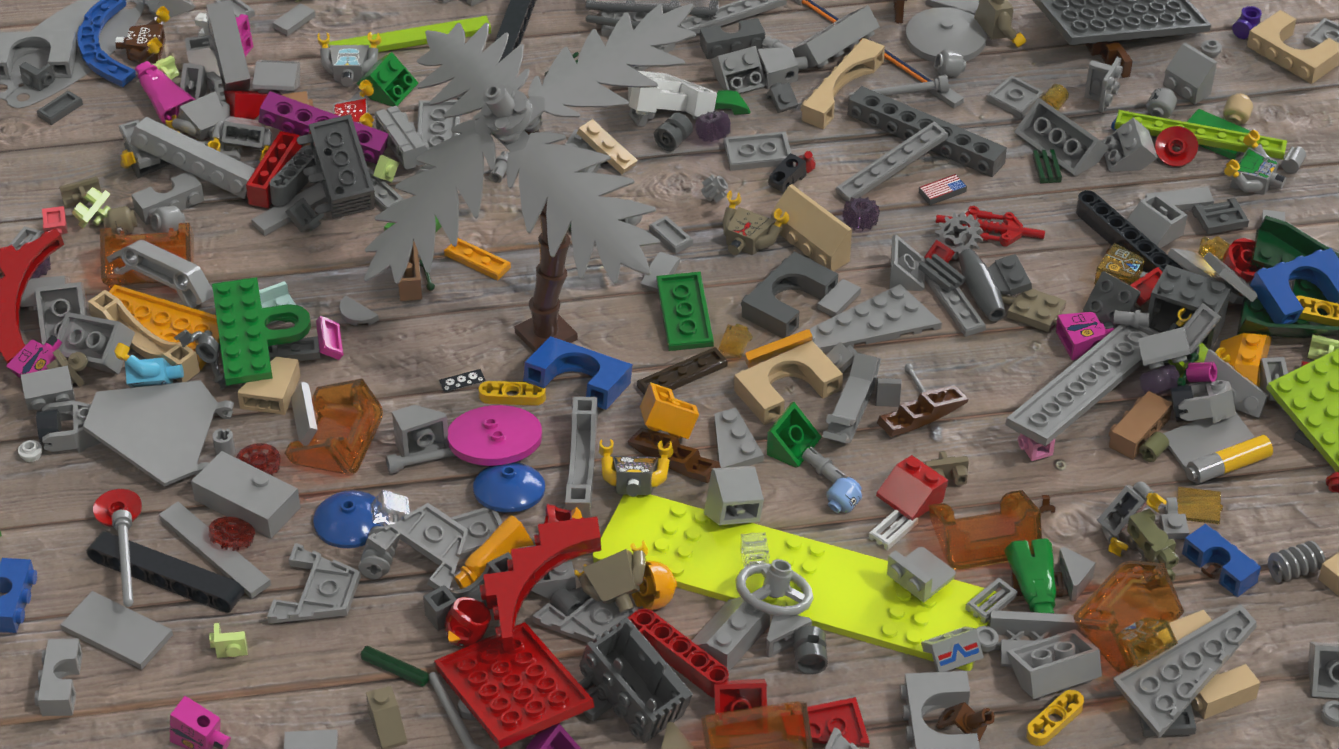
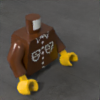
M161 6L156 11L158 17H155L149 24L131 26L127 37H116V49H126L127 58L131 61L139 63L149 61L155 64L156 61L161 59L166 38L162 21H169V10L165 6Z

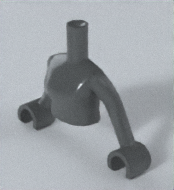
M184 330L174 337L181 342L183 348L195 341L197 354L203 361L211 365L215 375L213 381L220 385L221 390L229 386H226L224 372L220 374L218 361L221 347L212 336L211 331H196L190 334L189 331Z

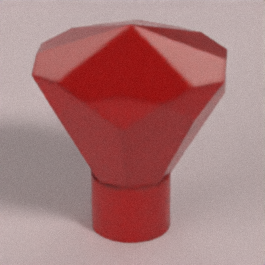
M806 151L803 155L799 156L806 161V173L813 171L816 165L812 157L813 154L810 151Z

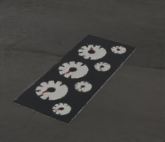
M481 369L439 380L444 392L486 381Z

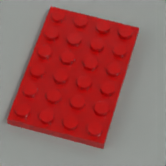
M526 622L514 628V650L504 651L503 642H497V636L493 635L434 660L436 670L500 749L594 708L592 697Z

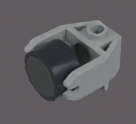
M1229 381L1196 382L1170 387L1176 422L1212 417L1213 423H1217L1220 420L1236 416L1233 393Z
M73 400L45 405L42 407V411H37L38 437L40 445L44 446V450L56 452L77 449L78 453L88 447L101 443L83 430L91 404ZM73 420V430L62 431L61 421Z

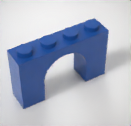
M1332 248L1324 251L1317 250L1311 255L1299 256L1287 263L1280 262L1268 269L1261 268L1254 274V278L1250 283V287L1257 293L1259 301L1275 324H1291L1298 320L1304 308L1289 286L1290 280L1303 279L1310 281L1322 291L1329 302L1339 304V258Z
M550 336L525 361L523 381L545 388L555 376L564 372L588 374L593 378L587 383L586 397H597V407L607 410L631 384L633 364Z

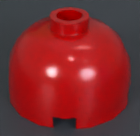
M1240 238L1228 246L1223 256V263L1232 269L1235 274L1243 278L1246 283H1251L1254 274L1261 269L1250 265L1255 241Z

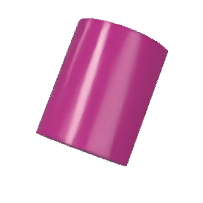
M1214 362L1189 363L1188 369H1186L1187 380L1189 382H1214L1217 378L1216 364Z

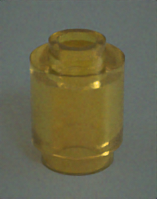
M1054 84L1041 99L1056 110H1059L1068 99L1069 94L1064 86Z

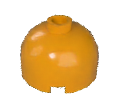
M646 561L643 582L639 585L640 591L632 594L633 600L637 607L642 605L643 608L652 611L669 604L677 587L676 579L671 570L661 562Z

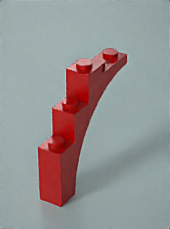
M57 228L44 232L40 238L33 242L25 243L17 251L12 244L0 248V272L4 276L0 279V355L6 364L25 346L20 332L19 310L27 283L38 266L50 254L64 245Z
M597 516L538 524L539 534L534 535L535 546L511 549L512 559L507 560L508 571L484 574L485 584L480 585L481 599H487L488 609H493L494 620H500V626L495 627L497 642H503L504 651L514 650L516 618L524 599L534 585L548 572L562 563L584 554L602 551Z

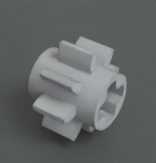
M711 175L702 182L704 187L701 191L707 200L712 201L715 199L716 202H719L727 195L725 190L728 189V185L721 176L715 178L714 175Z

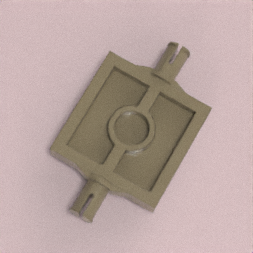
M1034 288L1022 292L1016 297L1001 294L1003 303L1011 306L1008 309L1007 318L1049 332L1057 324V317L1062 314L1066 306V300L1037 291Z

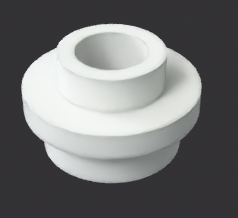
M35 440L25 441L18 448L19 456L26 462L37 461L43 451L40 442Z

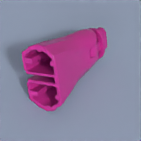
M149 61L135 67L142 88L152 102L161 122L165 125V120H172V116H177V113L179 115V107L181 105L196 100L176 85L155 65H151Z

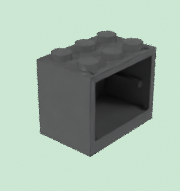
M1167 264L1151 292L1148 313H1150L1149 328L1159 333L1166 332L1173 322L1178 321L1180 309H1186L1181 318L1187 319L1190 314L1193 315L1199 306L1204 303L1222 317L1202 342L1208 349L1212 350L1225 324L1232 285Z

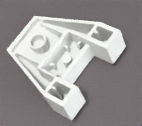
M646 71L638 72L657 82L658 87H628L629 107L636 110L635 113L648 115V112L656 113L657 109L686 111L693 115V119L705 120V117L713 118L717 93L708 88L666 73Z

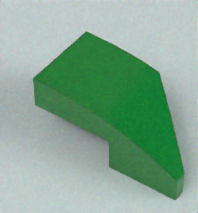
M719 90L717 92L715 109L732 108L734 115L750 114L748 105L737 91Z

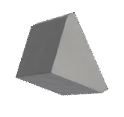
M896 234L892 236L890 289L901 284L906 290L922 291L925 285V274L918 269L921 261L925 263V258Z

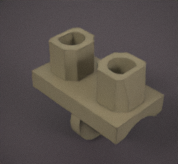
M98 177L60 186L59 189L64 207L76 206L79 202L83 205L88 204L89 201L84 197L92 187L101 192Z
M59 349L52 352L56 359L46 365V367L52 369L68 365L72 384L76 382L79 387L83 386L85 382L77 372L84 370L87 366L88 359L86 355L82 352H75L67 360Z
M940 451L939 459L925 461L927 466L946 479H953L955 484L964 485L967 483L969 464L967 456L947 457L945 451Z

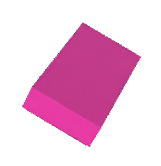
M320 316L316 320L319 351L322 354L340 360L343 356L340 324Z

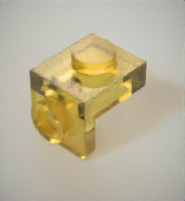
M1205 236L1201 239L1198 254L1204 257L1208 252H1211L1222 261L1230 244L1219 236L1212 240Z
M728 324L719 346V351L741 358L748 340L751 341L753 336L746 326L741 324L732 326Z

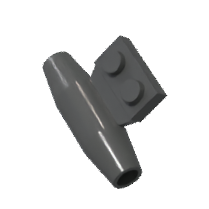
M966 249L959 254L958 259L962 275L965 277V283L974 301L990 321H999L1006 314L1001 294H1010L1012 296L1032 289V283L1016 254L997 259L989 267L972 249Z

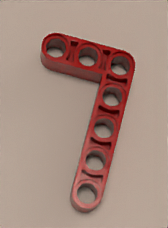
M646 608L638 609L628 617L667 664L707 695L715 698L714 684L729 681V672L724 665L652 610Z

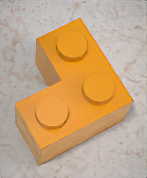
M650 382L640 405L645 425L653 431L662 430L668 432L669 435L676 436L678 439L681 437L689 439L699 417L696 405L675 399L672 389Z

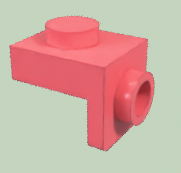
M64 206L42 209L44 232L57 228L61 236L68 233Z

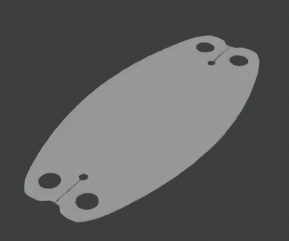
M78 0L50 16L30 32L75 31L77 39L79 25H82L85 14L99 0ZM126 0V3L135 2L137 6L133 9H121L102 28L99 44L101 50H104L108 56L116 50V37H127L129 28L135 26L145 6L141 0ZM78 46L72 78H55L54 82L39 91L23 83L19 66L27 62L41 69L48 64L49 55L44 53L26 54L15 61L10 79H0V84L7 85L8 87L6 91L0 92V99H5L8 105L15 108L26 107L65 89L92 70L82 59ZM22 93L30 95L27 101L21 102L17 100V96Z

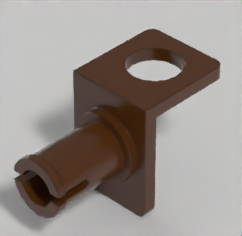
M962 702L946 708L936 727L942 729L955 724L964 734L977 733L978 741H980L987 725L994 722L995 716L993 711L989 712V708L974 712L966 702ZM954 712V714L948 720H946L948 716Z

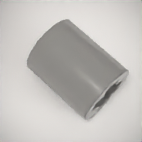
M1300 146L1296 148L1291 147L1281 163L1283 170L1288 173H1296L1306 158L1305 150Z
M228 428L226 430L217 429L213 433L216 456L221 451L234 456L236 452L232 431Z

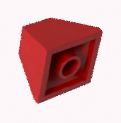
M224 90L225 102L230 105V116L255 119L259 116L260 107L268 93Z
M765 679L734 680L714 684L716 737L768 735L767 683Z

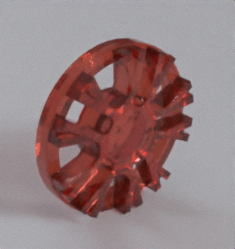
M256 443L246 446L236 456L237 459L272 476L274 472L277 473L280 469V453L269 444ZM263 449L269 450L266 454L263 453ZM247 453L249 458L243 457V455Z
M236 517L217 518L211 522L208 536L213 544L218 543L221 545V549L225 548V550L231 547L232 551H235V549L239 551V548L244 546L248 548L253 543L255 537L253 526L243 519Z

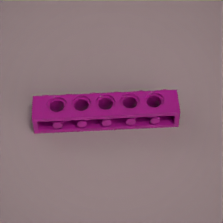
M269 91L260 107L259 123L284 132L304 136L309 134V124L341 116ZM353 121L365 161L377 165L380 155H383L387 148L389 134Z

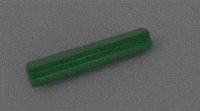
M365 646L361 651L362 660L417 685L425 686L429 681L428 672L377 649Z

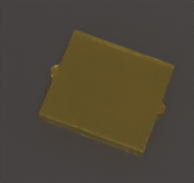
M1178 487V514H1185L1187 521L1220 524V511L1223 509V505H1221V492Z

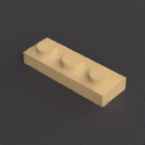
M593 119L578 129L577 134L596 152L611 157L607 162L621 175L636 165L638 160Z

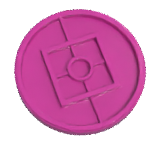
M506 405L479 407L463 413L450 424L448 428L449 436H447L448 446L455 456L472 464L483 466L511 464L528 457L540 446L542 427L540 421L532 413L518 407Z

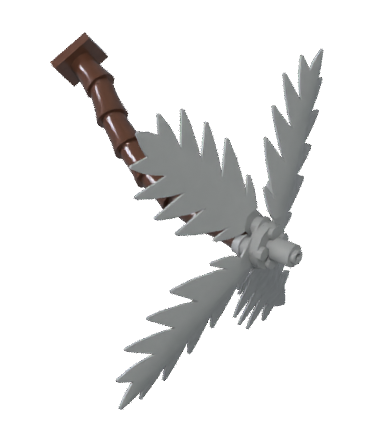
M693 3L664 14L663 6L659 4L640 21L634 30L629 13L625 12L614 27L606 46L596 29L591 30L579 54L578 62L576 63L568 47H564L551 65L543 85L539 76L534 77L528 91L529 98L519 91L524 86L530 72L529 69H525L518 76L523 59L524 45L520 44L500 61L508 41L509 34L507 32L483 51L488 37L489 23H485L466 43L465 31L460 23H457L449 34L427 30L425 33L430 51L420 57L417 63L424 66L440 67L420 82L417 88H429L450 81L429 102L430 106L441 104L463 95L443 115L444 118L458 117L478 110L481 111L473 117V120L462 122L451 128L453 133H459V135L433 146L416 158L418 162L435 168L425 170L396 184V189L414 196L387 208L375 216L376 221L395 224L377 236L365 248L366 253L376 252L369 265L364 280L368 282L391 266L394 281L396 284H399L407 268L413 242H415L425 271L430 273L435 247L436 217L454 247L457 246L459 230L457 188L473 216L478 218L483 194L484 156L490 169L495 170L496 150L493 135L510 151L506 170L507 184L510 189L513 188L519 173L521 208L526 231L528 233L532 232L538 218H540L542 230L538 237L540 264L536 267L534 295L529 301L532 318L514 326L515 334L533 352L550 336L569 343L578 340V333L559 315V295L567 277L565 261L571 243L570 237L567 234L570 224L574 259L579 278H584L596 242L603 267L612 282L616 284L621 264L634 271L646 275L651 274L647 259L640 246L659 244L660 240L649 232L620 220L653 213L656 211V208L635 201L601 197L634 184L635 181L632 178L618 175L580 172L606 162L611 157L589 149L552 144L565 140L566 136L552 132H539L543 122L541 114L545 111L554 116L579 118L581 116L580 113L566 106L606 108L630 104L628 100L601 84L637 88L658 87L657 82L630 66L664 67L684 65L685 61L654 47L679 43L696 36L695 32L679 27L693 9Z

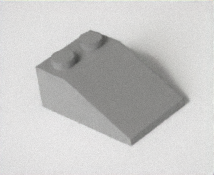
M77 282L35 287L42 345L46 343L51 335L57 337L66 312L87 316L84 283Z
M66 312L56 338L62 342L59 350L67 360L72 353L82 352L88 359V367L119 374L124 360L118 359L114 350L118 343L130 347L135 332L119 321Z

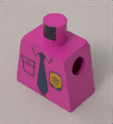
M1093 312L1061 314L1057 317L1056 333L1072 361L1079 359L1114 330L1111 321L1100 323Z
M53 335L48 338L44 345L35 340H30L6 367L19 378H21L22 374L47 370L46 365L56 359L52 352L59 349L62 342Z
M186 696L183 697L170 714V742L183 748L212 749V747H215L217 749H227L231 737L220 732L221 719L217 715Z

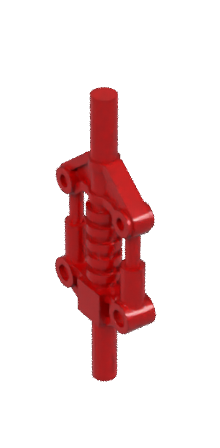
M970 206L965 213L966 216L971 214L975 220L978 219L979 227L983 230V233L980 234L983 241H1000L1002 246L1007 247L1022 236L1044 239L1045 230L1023 227L1022 223L1011 212L997 215L992 214V212L981 211L976 206ZM937 215L935 223H945L946 216ZM991 219L1003 220L1002 224L987 221ZM994 232L995 234H998L999 232L1002 235L1001 237L989 235V233Z

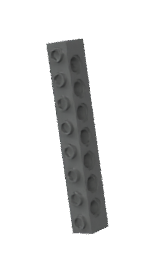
M861 86L848 99V116L904 140H907L935 121L948 133V138L930 151L990 177H993L1005 164L1007 147Z

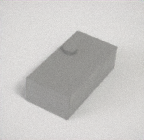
M232 1L206 5V19L211 38H208L210 50L215 52L223 89L248 91L250 89V75Z
M223 451L191 481L195 501L270 539L301 508L298 488Z

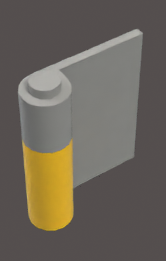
M1237 413L1236 416L1220 420L1217 423H1213L1212 417L1204 418L1163 433L1169 440V450L1185 470L1188 479L1195 484H1200L1273 455V446L1269 438L1265 435L1254 437Z

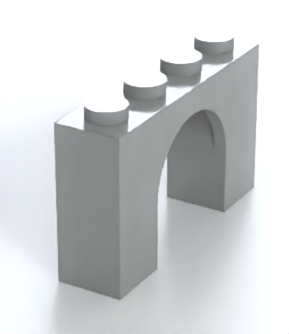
M75 31L0 32V79H10L15 61L23 55L30 53L49 55L48 64L52 66L54 78H72L78 50Z
M967 671L905 674L904 684H900V698L905 700L906 705H903L904 721L908 720L909 726H906V740L911 742L912 745L909 749H980L977 733L941 734L929 728L923 720L927 713L936 709L949 708L962 702H966L969 705L970 687Z

